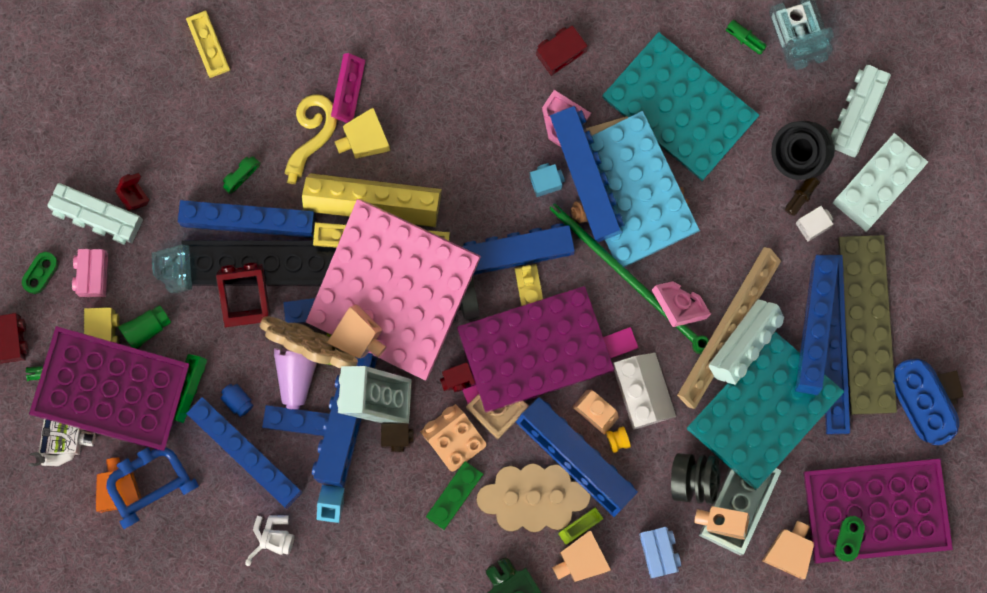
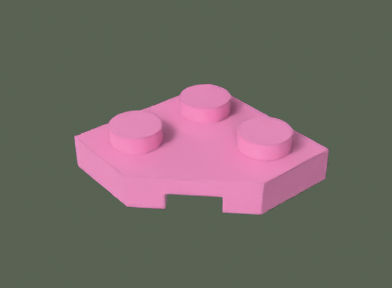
M554 90L543 105L542 112L548 139L561 147L550 115L575 106L579 111H583L586 121L591 116V113Z
M673 281L656 285L652 289L672 327L705 320L711 315L700 295L694 292L689 294L680 289L681 285Z

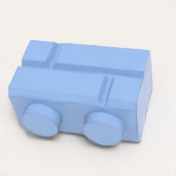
M667 527L639 534L650 579L679 572L678 567L681 566L679 554H674L672 545L675 544V538L672 530L668 531Z

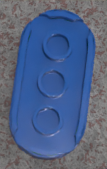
M909 359L900 363L894 371L895 382L893 381L895 385V393L920 439L932 445H943L951 441L959 430V417L935 370L930 364L921 359Z

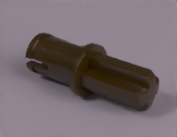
M816 177L806 179L800 188L794 191L795 195L786 205L785 211L789 215L795 216L803 204L810 200L809 196L820 184V181Z

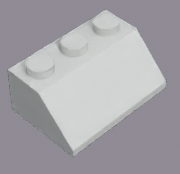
M656 353L638 355L614 362V372L633 430L676 417Z

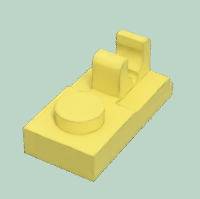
M537 264L515 268L521 306L542 300L543 296Z

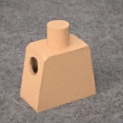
M357 304L349 307L327 342L357 358L366 356L368 352L379 358L386 349V346L377 340L382 332L381 327Z
M586 390L572 406L574 410L604 435L619 419L617 411L593 390Z
M711 506L710 512L697 509L695 523L706 525L708 532L745 540L750 517L745 512ZM718 517L725 518L722 525L715 524Z
M797 521L792 532L786 529L781 530L762 561L795 577L805 579L814 547V542L805 539L810 526Z
M591 531L560 552L564 562L552 567L558 580L571 574L574 582L611 570Z

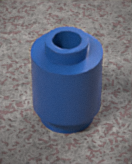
M229 384L221 391L223 395L220 399L234 415L237 414L240 418L247 414L254 406L251 403L252 399L238 384L234 386Z

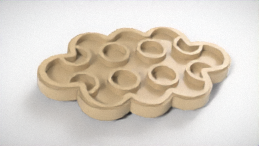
M265 316L261 320L260 328L266 331L265 336L273 342L282 344L292 352L302 354L313 362L331 364L338 368H341V366H357V358L328 344L327 342L330 337L314 332L305 325L287 323L275 317Z
M529 464L522 470L513 466L504 467L496 475L495 484L484 486L477 494V504L481 511L486 514H496L500 527L511 532L520 529L522 526L529 532L534 533L541 531L545 526L554 530L563 529L571 521L572 512L583 510L590 502V494L578 482H571L570 475L560 465H551L545 470L537 464Z

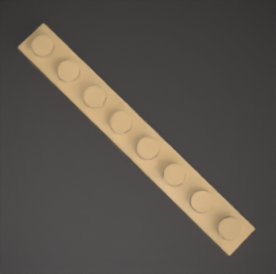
M764 247L681 387L677 396L689 408L695 409L714 377L708 365L755 302L761 297L778 268L781 260L771 248Z

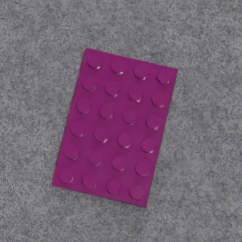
M585 286L457 327L485 413L614 372L612 361Z
M56 326L29 415L164 451L189 363Z
M941 459L803 472L811 539L814 542V564L841 561L836 557L834 548L841 522L850 516L859 517L865 525L859 554L854 560L953 550ZM854 523L850 524L852 532L857 530V526ZM847 545L844 547L846 554L851 553V548Z

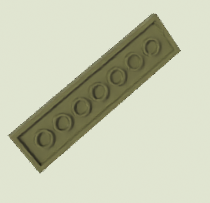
M884 235L839 237V255H843L850 415L897 413L895 385L893 383L895 380Z

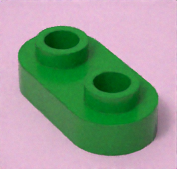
M254 156L250 158L245 157L239 163V168L224 178L223 189L229 194H233L259 168L261 163Z
M49 252L38 254L22 278L23 288L31 294L41 293L58 268L57 258ZM45 261H50L51 263L48 268L43 266ZM37 279L38 285L32 287L31 282Z
M850 516L841 522L834 548L836 557L841 561H852L859 554L865 531V525L859 517ZM851 523H854L857 526V530L855 532H852L850 530ZM846 545L851 548L850 554L844 552Z

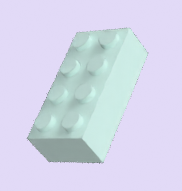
M894 133L839 194L833 204L867 232L925 167L928 161Z
M341 366V374L339 376L340 391L337 400L338 413L383 424H409L412 379L367 366Z
M729 468L717 494L716 501L712 506L748 513L750 518L746 539L743 540L708 532L706 525H703L699 536L738 555H744L781 470L776 468L761 486L754 490ZM718 517L715 524L722 525L725 518Z

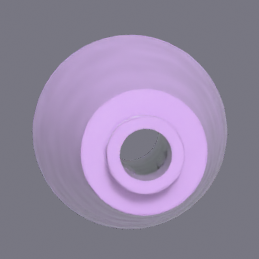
M274 348L282 404H286L287 409H300V405H305L317 362H313L302 354L292 352L286 348H282V352L278 348Z

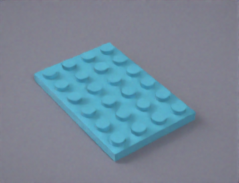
M643 111L592 135L594 143L591 144L593 151L599 153L602 164H599L601 173L605 172L609 180V184L606 185L608 192L614 194L617 205L614 206L616 214H621L625 224L622 227L623 233L605 240L612 256L623 267L629 266L700 231Z

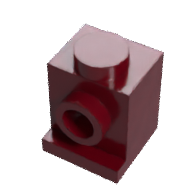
M467 362L442 371L443 378H440V382L444 391L453 390L456 393L466 389V384L475 385Z

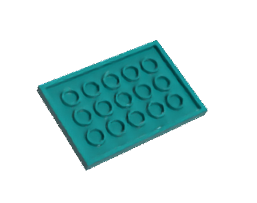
M660 32L655 35L602 95V98L624 117L627 116L629 118L643 111L660 147L701 181L709 175L760 116Z
M777 332L771 336L770 342L764 345L759 352L758 358L750 364L745 376L741 377L736 385L728 383L687 427L690 433L754 490L761 486L844 393L825 374L823 388L818 395L795 392L800 352Z

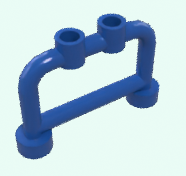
M149 447L137 453L138 458L130 462L129 458L118 463L116 465L118 469L109 476L106 488L123 520L119 521L123 529L140 521L136 514L137 511L175 489L180 488L182 494L185 495L199 487L195 478L190 480L173 450L165 447L164 451L158 449L150 451ZM160 456L167 457L178 478L126 506L116 489L117 480Z

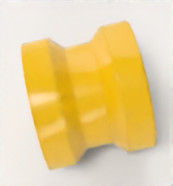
M624 426L619 427L617 431L606 432L613 453L618 452L621 448L628 449L631 447Z

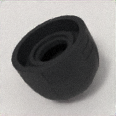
M796 121L786 124L776 133L772 142L771 153L776 168L784 176L794 180H804L819 176L826 171L834 158L835 146L828 130L822 125L810 121Z

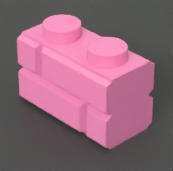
M78 249V255H74L73 258L74 269H77L76 277L72 279L73 291H76L75 294L79 297H106L108 253L103 249Z

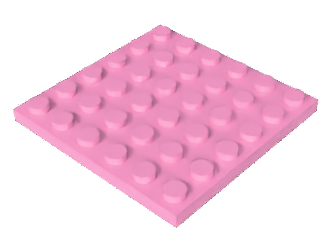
M357 199L306 323L332 335L349 307L357 304L382 329L377 340L385 345L386 349L379 358L426 381L429 378L481 256L362 199Z

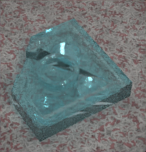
M182 244L151 253L153 275L157 280H161L166 285L165 288L170 293L192 290L189 245Z

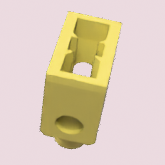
M374 108L346 123L343 126L346 137L334 141L339 154L352 149L355 159L390 151L389 144Z

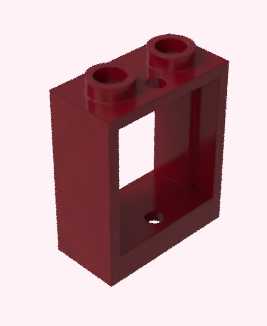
M256 262L244 264V267L235 268L234 265H227L218 270L216 278L224 328L261 323L263 317H271L263 264L257 265ZM257 276L261 309L229 312L224 280Z

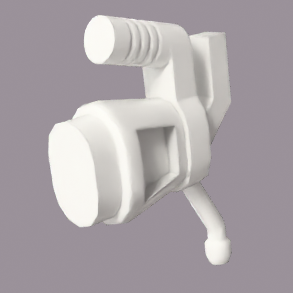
M269 515L262 535L259 529L263 518L257 516L253 531L260 545L248 556L245 562L247 566L251 565L252 558L262 548H267L280 555H283V553L290 554L294 535L289 534L288 531L272 530L273 525L289 524V515Z

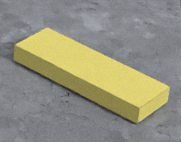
M205 10L186 18L209 78L230 71L207 11Z

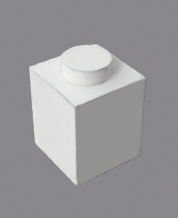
M820 206L798 219L796 225L808 242L830 229L833 225V218L827 209L824 210Z

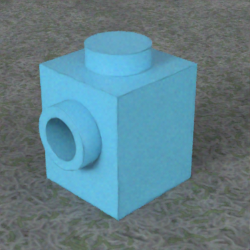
M549 163L538 166L537 170L530 172V180L536 197L561 190L562 183L565 182L561 169L557 170L555 164L551 166Z
M322 485L317 502V520L340 522L345 488Z

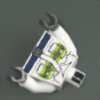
M44 419L39 453L33 452L28 455L35 456L36 463H29L28 465L30 467L40 464L43 466H60L72 460L74 455H80L81 445L94 446L96 435L92 432H84V430Z

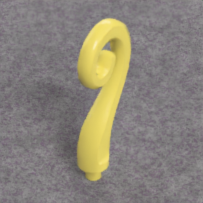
M323 95L307 96L297 107V120L305 128L313 129L322 123L323 117L320 113L315 114L312 119L306 117V110L311 106L323 108L326 114V121L323 129L315 137L296 149L290 156L285 169V174L288 175L287 183L296 184L297 177H302L307 158L329 140L336 128L337 119L331 117L333 103Z

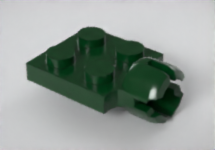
M502 558L497 561L504 572L501 575L493 564L486 570V575L493 585L492 589L487 593H541L527 569L524 568L517 571L508 558Z

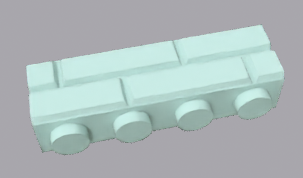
M866 65L863 70H858L854 79L857 82L855 90L850 89L846 101L849 102L847 109L842 108L837 119L841 121L839 128L834 127L831 133L835 150L851 157H856L890 79V73L878 70V68L871 65Z
M61 183L57 184L48 203V208L53 211V216L63 220L65 216L73 219V224L82 228L85 225L93 227L92 231L101 236H105L106 233L113 236L114 241L125 245L126 241L133 243L143 221L139 215Z
M759 299L755 302L708 365L717 380L736 385L739 379L745 376L750 364L758 358L759 352L764 345L770 342L773 333L783 324L784 316L777 304L767 303Z

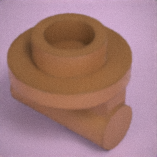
M581 201L574 202L571 208L573 219L578 223L588 222Z

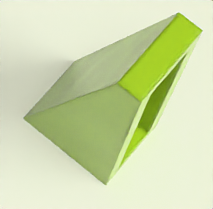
M595 507L558 534L567 545L603 520V517Z

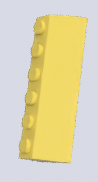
M310 173L305 179L302 202L303 210L350 217L357 199H362L414 225L436 227L442 189Z

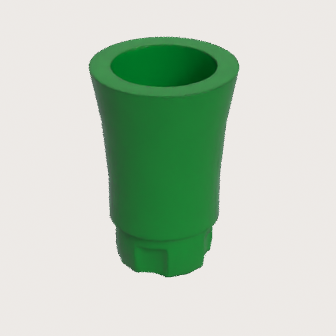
M158 305L152 310L149 309L142 315L117 327L130 347L139 349L144 343L163 331V328L171 324V321L162 307Z

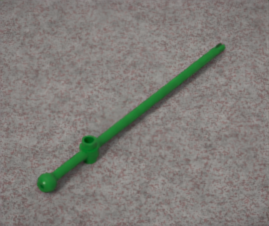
M557 204L552 205L560 213L550 206L551 212L566 226L569 225L570 229L668 320L655 295ZM686 324L676 326L692 342L693 351L697 354H702L704 348L699 347L698 342L704 343L706 347L709 339L706 336H697Z

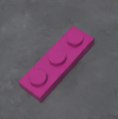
M350 53L343 54L331 117L345 123L354 119L365 65L364 59Z

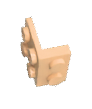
M456 404L446 408L441 416L428 422L424 429L420 431L452 472L456 471L465 461L467 462L486 447L484 439Z

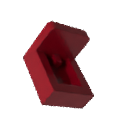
M139 173L123 176L115 190L129 212L146 206L150 201L138 184L141 178Z

